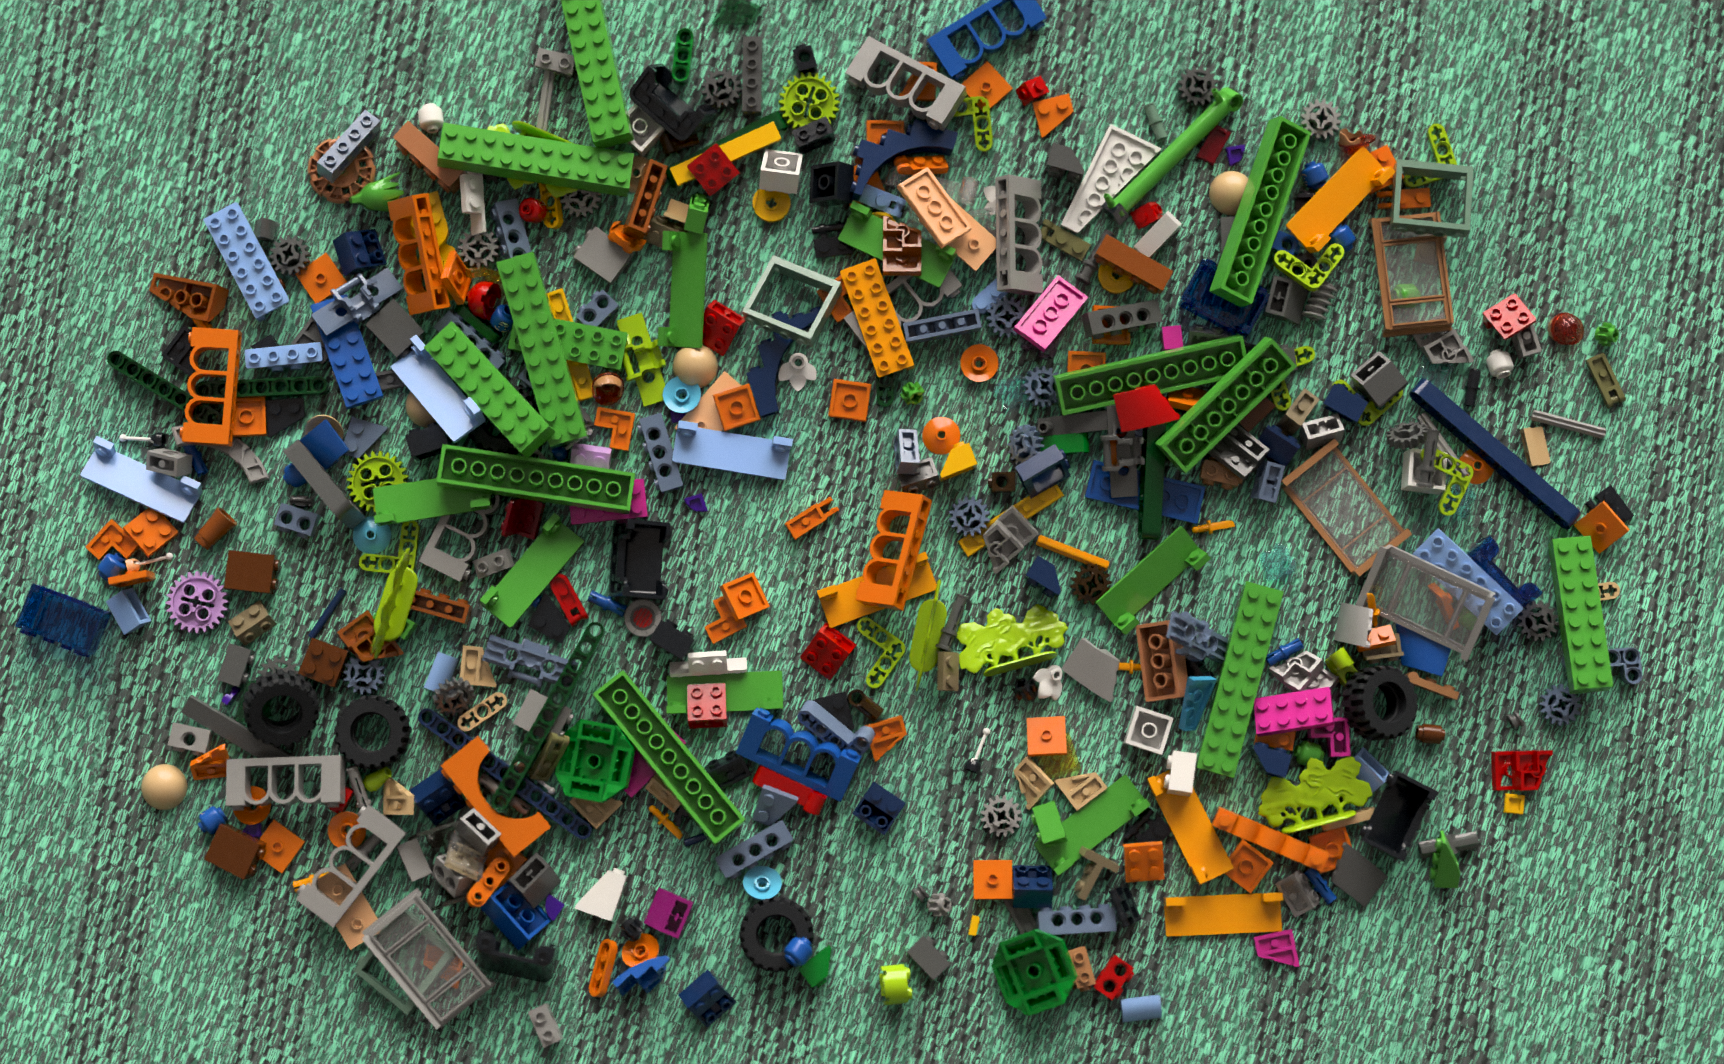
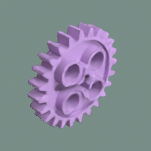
M199 571L195 572V576L188 572V578L181 575L182 581L175 580L174 582L177 586L169 587L173 593L166 595L171 598V601L165 602V604L171 605V608L166 611L173 612L169 618L177 619L174 624L178 626L182 623L181 630H185L188 627V632L190 633L193 632L194 628L197 634H200L201 628L207 633L208 626L211 629H215L214 623L221 624L219 618H226L223 611H229L224 605L230 603V601L224 599V597L229 595L227 592H222L225 589L224 585L218 586L221 580L217 579L214 581L215 576L211 574L208 577L207 572H203L202 576ZM189 586L195 588V592L191 596L187 594ZM209 590L213 591V598L211 600H207L205 597L206 592ZM181 598L199 599V601L214 604V607L196 606L194 603L182 601ZM188 604L190 607V611L188 614L184 615L182 612V608L184 605ZM203 609H207L209 612L208 617L205 619L201 618V611Z

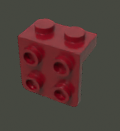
M521 498L511 499L505 508L507 513L505 520L501 524V536L508 537L518 534L533 540L537 539L546 502Z

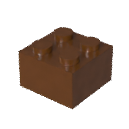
M312 638L298 674L338 688L343 671L346 668L345 663H348L352 652Z

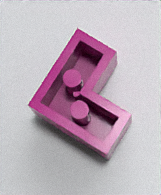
M1334 718L1335 725L1307 729V738H1327L1328 757L1351 756L1350 731L1347 718Z

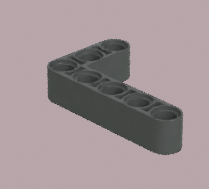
M299 439L283 451L332 513L352 530L366 518L359 510V507L345 496Z

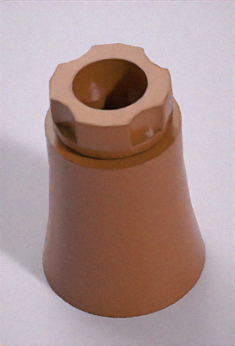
M217 507L194 538L203 548L209 550L212 545H215L227 532L238 524L225 510Z

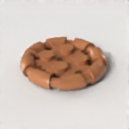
M337 136L336 139L331 140L329 138L315 148L314 155L310 156L307 172L310 175L311 180L309 182L313 190L320 197L324 196L327 198V201L332 203L346 204V201H349V197L360 193L365 185L374 182L376 165L373 164L372 159L374 157L366 146L346 168V172L341 174L333 184L324 177L318 178L317 162L340 138V136ZM365 161L366 166L361 167L359 162ZM359 177L364 179L361 185L357 183ZM329 184L333 187L331 192L326 189ZM349 188L350 193L344 194L343 189Z

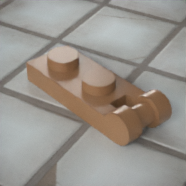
M1416 672L1406 674L1410 679L1409 682L1413 683L1416 687L1451 700H1457L1459 692L1454 691L1455 687L1447 684H1444V686L1438 685L1436 680L1428 677L1424 680L1419 678Z

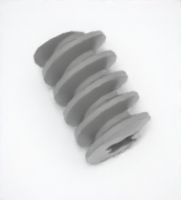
M1325 281L1317 291H1311L1310 295L1312 297L1308 298L1307 302L1309 304L1305 305L1306 311L1302 312V315L1313 321L1326 320L1322 313H1329L1325 306H1332L1328 299L1335 298L1331 294V292L1338 291L1333 287L1334 285Z

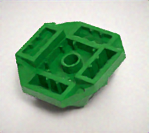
M580 719L563 734L569 736L570 742L556 766L555 775L563 788L565 796L604 803L628 788L636 749L619 726ZM598 757L599 763L595 766L594 761Z
M1038 929L1001 941L991 965L1005 1002L1022 1011L1027 1016L1064 1004L1078 977L1064 940ZM1032 966H1036L1039 969V974H1035L1032 971Z

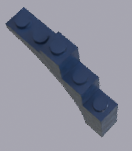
M914 119L912 125L908 124L905 134L888 129L885 135L882 134L879 144L861 139L859 145L855 144L852 153L855 156L854 163L858 165L855 170L857 180L852 182L850 192L853 193L851 200L859 201L870 178L881 167L894 160L897 156L916 153H936L950 156L958 133L948 129L944 131L940 129L935 130L928 123Z
M815 307L810 310V313L804 315L803 312L794 314L791 319L788 318L787 312L783 313L782 311L771 314V318L804 331L813 324L821 307ZM773 332L775 340L772 341L771 338L765 339L760 342V345H757L764 367L756 366L750 368V372L746 373L761 418L779 413L776 401L778 368L783 355L794 341L790 338L784 339L775 332Z

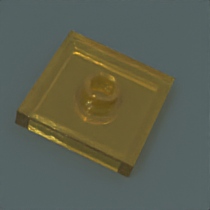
M1069 732L1066 733L1067 755L1036 756L1040 769L1050 779L1081 769Z

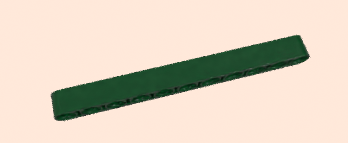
M592 622L587 626L491 800L494 809L499 811L506 810L511 805L545 744L548 734L555 726L605 636V628L602 624ZM594 626L601 628V633L598 636L591 634V629ZM584 643L591 644L592 649L589 653L582 652V645ZM575 660H580L582 662L581 669L574 670L572 663ZM565 677L572 678L573 683L570 687H564L563 679ZM556 694L563 696L561 704L556 705L553 698ZM547 711H552L554 715L550 722L544 719V713ZM537 728H542L544 731V736L540 739H537L534 735ZM528 745H532L535 749L534 754L531 756L525 753V748ZM518 762H522L525 765V770L522 773H518L515 769ZM509 779L515 781V788L513 790H508L506 787V782ZM500 796L506 799V804L503 807H499L496 803L497 798Z

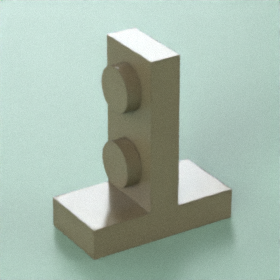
M1304 388L1275 426L1279 427L1282 430L1281 433L1285 436H1292L1301 427L1320 399Z
M1082 846L1079 853L1091 861L1086 864L1081 880L1077 881L1074 887V894L1086 901L1102 868L1105 867L1117 873L1120 866L1116 862Z

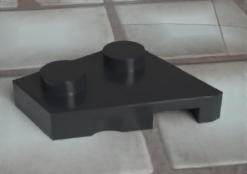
M183 325L161 356L191 376L195 372L189 358L191 351L194 349L190 346L191 343L188 342V335L192 330Z
M544 593L528 626L563 643L571 626L549 595Z

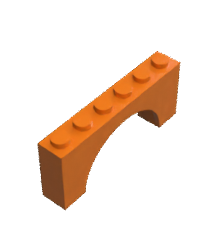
M477 736L441 765L443 768L441 772L447 780L452 779L455 783L453 787L459 795L464 794L467 798L465 802L470 809L475 808L501 833L499 839L504 844L502 849L508 856L512 854L514 857L551 828V825L540 811L526 818H511L498 813L487 803L479 786V769L483 759L491 750L480 736Z

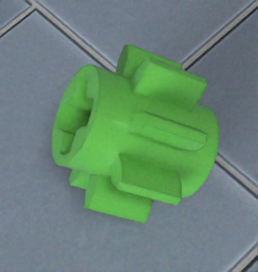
M1603 322V325L1595 330V339L1602 346L1611 347V342L1615 343L1619 338V330L1612 323Z
M909 381L902 387L903 393L900 396L907 405L910 403L916 405L923 400L922 394L925 391L917 381L915 383Z

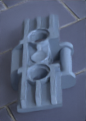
M388 268L368 280H365L361 273H358L355 278L337 289H331L330 293L335 300L311 314V317L323 333L328 336L349 322L352 323L354 321L358 324L380 310V303L403 290V288ZM361 284L360 293L353 298H342L340 296ZM369 289H377L378 295L373 297ZM344 308L347 313L344 316H338L336 310Z
M1175 611L1171 612L1166 638L1183 645V648L1176 649L1175 653L1181 656L1189 655L1188 659L1193 662L1201 661L1207 657L1222 664L1228 638L1214 632L1213 629H1209L1208 622L1192 617L1187 611H1183L1181 614Z
M491 634L482 658L483 661L510 669L507 678L511 679L513 677L537 685V688H541L543 680L556 684L568 662V659L548 653L550 650L548 645H540L526 638L523 639L522 644ZM515 650L518 657L515 661L507 659L508 651ZM546 662L554 664L553 672L546 673L543 670ZM573 662L572 668L577 670L579 663ZM516 664L541 671L539 678L516 671ZM571 677L563 679L564 687L567 688L572 685L573 680Z

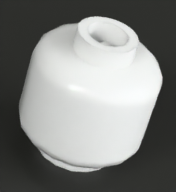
M425 104L418 111L421 129L428 133H436L443 126L442 109L436 104Z
M1501 349L1493 350L1486 359L1490 375L1497 379L1510 376L1511 371L1514 369L1511 356L1507 351H1501Z

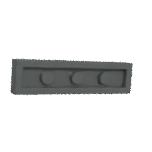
M1107 410L1037 418V428L1041 432L1039 437L1107 430Z

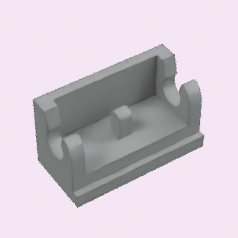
M417 838L396 846L411 883L432 873Z

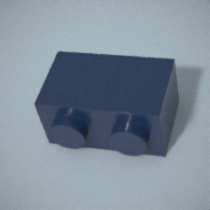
M1338 383V385L1334 384L1331 386L1321 407L1334 414H1338L1339 417L1352 424H1356L1368 402L1365 401L1364 396L1358 393L1352 394L1346 386Z

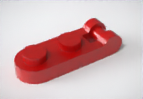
M557 574L550 582V587L573 627L577 625L578 621L586 620L589 616L569 579L563 574ZM577 608L579 613L572 615L571 610Z

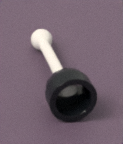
M161 432L154 433L151 438L129 437L122 434L119 436V440L121 442L126 440L150 441L154 447L164 448L166 434Z
M989 728L983 729V737L974 758L969 759L964 769L975 774H979L981 768L978 758L986 737L990 734Z

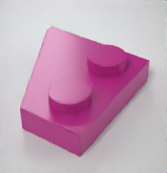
M1292 929L1253 937L1258 957L1295 967L1300 966Z

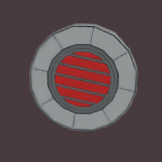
M638 599L632 602L624 613V623L627 629L638 637L651 636L662 620L660 608L653 601L647 599Z

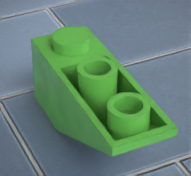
M701 193L691 194L684 230L703 234L710 198H706V195Z
M1440 830L1439 838L1435 839L1436 853L1432 855L1433 868H1430L1429 877L1433 879L1434 887L1458 888L1460 879L1458 860L1444 831Z

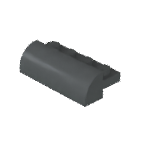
M1237 424L1208 454L1244 480L1251 472L1254 473L1270 449Z

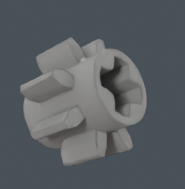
M945 893L932 894V898L927 902V908L929 912L933 913V917L947 916L946 912H949L951 909V901L948 897H945Z

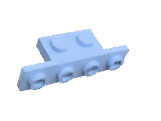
M320 342L245 350L247 369L266 367L269 370L272 369V372H282L283 368L291 367V370H302V366H307V363L323 361L322 344Z

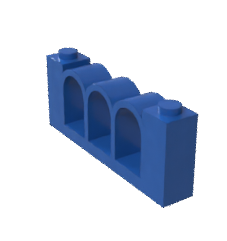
M989 0L928 38L926 44L948 78L958 81L966 75L967 67L976 66L981 61L983 52L987 54L998 52L1003 48L1006 38L1009 40L1021 38L1027 28L1029 31L1042 29L1045 26L1044 23L1047 17L1036 0ZM1008 1L1012 3L1024 23L1023 27L1016 32L1006 30L994 13L995 9ZM987 14L1001 35V41L993 46L984 44L971 26V24ZM963 29L967 30L979 50V54L971 60L962 58L949 40L950 37Z
M756 707L739 743L736 754L841 802L862 756L852 749L844 748L841 751L839 746L832 742L818 744L816 737L809 731L801 730L794 733L793 728L788 722L782 719H773L774 715L770 714L768 710ZM771 729L781 731L786 739L785 747L780 757L760 748L767 731ZM794 741H803L810 748L811 753L805 768L785 760L791 743ZM820 752L829 753L835 760V768L829 780L809 771L816 754Z

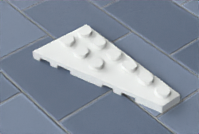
M1110 124L1061 223V227L1078 234L1103 209L1101 206L1105 203L1104 194L1108 193L1114 198L1162 148Z

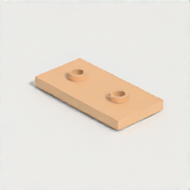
M928 167L897 186L899 192L941 249L971 231L972 227Z
M951 198L972 229L950 243L949 246L955 248L957 256L972 270L976 271L996 249V238Z
M724 371L701 397L696 408L688 412L681 421L698 423V428L723 432L722 423L712 395L741 385Z
M346 863L337 867L342 873L357 883ZM328 872L318 878L319 889L339 905L342 904L353 890V887L332 872ZM363 892L359 894L336 924L338 931L350 950L364 942L362 940L364 936L362 931L378 919Z

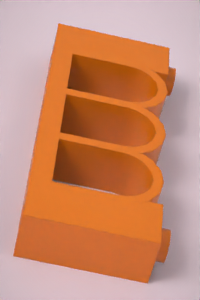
M428 193L411 195L387 202L390 219L393 221V234L396 241L400 244L398 259L401 267L405 270L403 285L408 294L406 300L409 315L450 307L447 288L440 279L443 266ZM412 219H413V225H414V230H415L416 238L413 236L412 231H411V221H412ZM417 246L419 250L421 264L418 262L416 257ZM422 272L424 275L426 290L423 288L421 283Z
M192 327V332H189L188 342L194 348L189 357L190 364L196 372L192 373L187 382L188 392L194 397L185 407V417L188 422H183V427L180 428V438L186 444L232 447L242 333L239 330ZM206 350L229 351L227 371L200 369L198 366L199 355ZM207 376L226 378L225 397L198 396L195 390L197 381ZM201 403L224 404L222 425L196 423L193 418L195 407Z
M884 490L880 505L882 511L879 513L876 523L880 533L871 541L869 551L873 559L864 567V582L860 581L855 600L868 606L904 610L932 504L931 499L922 494ZM902 515L910 516L906 534L890 532V524L895 517ZM891 541L903 542L899 560L883 558V550ZM884 567L897 568L892 586L876 583V576Z
M1221 806L1218 807L1212 821V826L1321 872L1329 857V853L1321 848Z

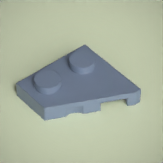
M352 417L344 440L349 451L344 455L361 458L388 428Z
M764 784L752 820L771 826L797 803L799 797Z

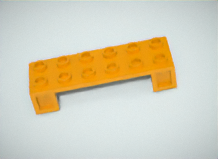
M1364 146L1360 147L1285 225L1286 228L1309 253L1319 252L1331 239L1329 234L1375 186L1383 185L1396 171L1391 166L1383 168Z
M876 258L841 270L840 274L878 378L903 369H913L914 362Z
M926 552L918 554L906 601L936 590L937 584ZM885 567L881 569L876 576V583L892 586L897 568ZM863 576L817 591L830 628L885 609L864 605L855 600L860 581L864 582Z
M1168 770L1148 778L1147 783L1200 886L1232 870L1233 865L1194 788H1192L1190 797L1167 794V788H1164V780L1166 774L1169 775Z
M1283 893L1164 897L1165 934L1167 937L1282 931L1281 901H1283Z

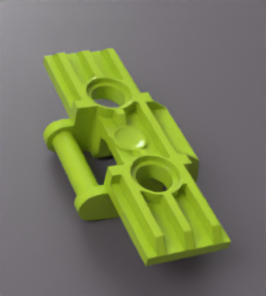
M642 312L616 320L619 330L628 333L623 357V365L627 374L626 381L636 380L644 407L664 401L663 390L665 383L660 368L665 367L666 362L662 358L658 339L651 342ZM634 337H641L643 343L635 346L632 344V340ZM630 350H634L639 364L640 372L634 374L627 353ZM648 372L654 374V380L651 383H646L643 379L644 375Z

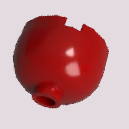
M490 281L476 283L466 295L470 312L478 318L490 320L495 311L493 309L496 298H501V289L498 284Z

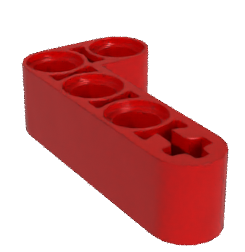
M760 764L752 780L754 784L763 787L765 784L798 796L797 803L804 806L803 809L817 816H819L828 797Z

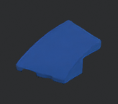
M327 419L300 440L325 471L339 461L338 459L349 451V448Z
M1396 623V630L1400 636L1401 650L1404 652V656H1400L1401 665L1442 677L1451 649Z
M666 955L641 962L619 975L612 983L622 996L636 983L648 994L662 981L663 974L667 969L665 964L670 961V958Z

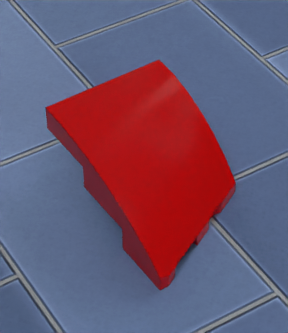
M1155 384L1137 387L1132 391L1113 395L1121 433L1180 419V415L1175 412L1169 401L1163 397Z
M1553 750L1491 751L1492 790H1538L1542 782V776L1547 769L1545 768L1549 757L1552 756ZM1510 765L1512 776L1508 774V767ZM1503 775L1512 778V786H1501Z

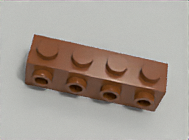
M652 159L645 164L622 231L623 234L638 240L644 235L647 236L651 227L649 225L650 219L654 217L656 212L655 204L659 201L662 193L660 191L661 186L664 185L667 178L665 174L667 165Z
M1108 234L1105 235L1093 256L1098 264L1113 268V272L1123 276L1124 274L1130 278L1129 280L1136 285L1142 284L1147 287L1146 290L1152 294H1161L1173 273V270Z
M423 588L420 591L416 590L411 610L468 625L473 606L468 605L469 601L459 598L457 601L450 600V596L439 593V596L431 595L432 591Z

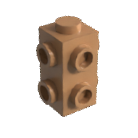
M1208 457V460L1204 459L1202 461L1199 480H1203L1202 484L1214 486V483L1226 490H1232L1233 487L1237 488L1238 484H1242L1243 480L1215 458Z
M1080 946L1068 950L1078 975L1073 989H1079L1080 992L1091 989L1090 985L1096 984L1086 947Z

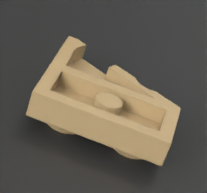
M1028 756L1013 770L1016 779L1019 781L1021 793L1025 795L1028 810H1031L1055 784Z
M1096 772L1056 779L1054 781L1076 811L1108 788Z
M390 777L384 783L383 815H414V795Z

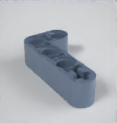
M1632 647L1608 649V653H1611L1614 657L1610 666H1620L1622 681L1629 685L1639 683L1642 679L1639 651ZM1628 651L1633 655V659L1630 662L1625 657ZM1563 656L1561 663L1562 666L1566 669L1565 659ZM1630 670L1633 671L1635 674V678L1633 681L1629 680L1628 678V672Z
M807 700L798 713V720L822 741L836 744L841 751L844 748L852 749L862 756L869 749L875 737V731L869 726H862L853 733L817 702Z

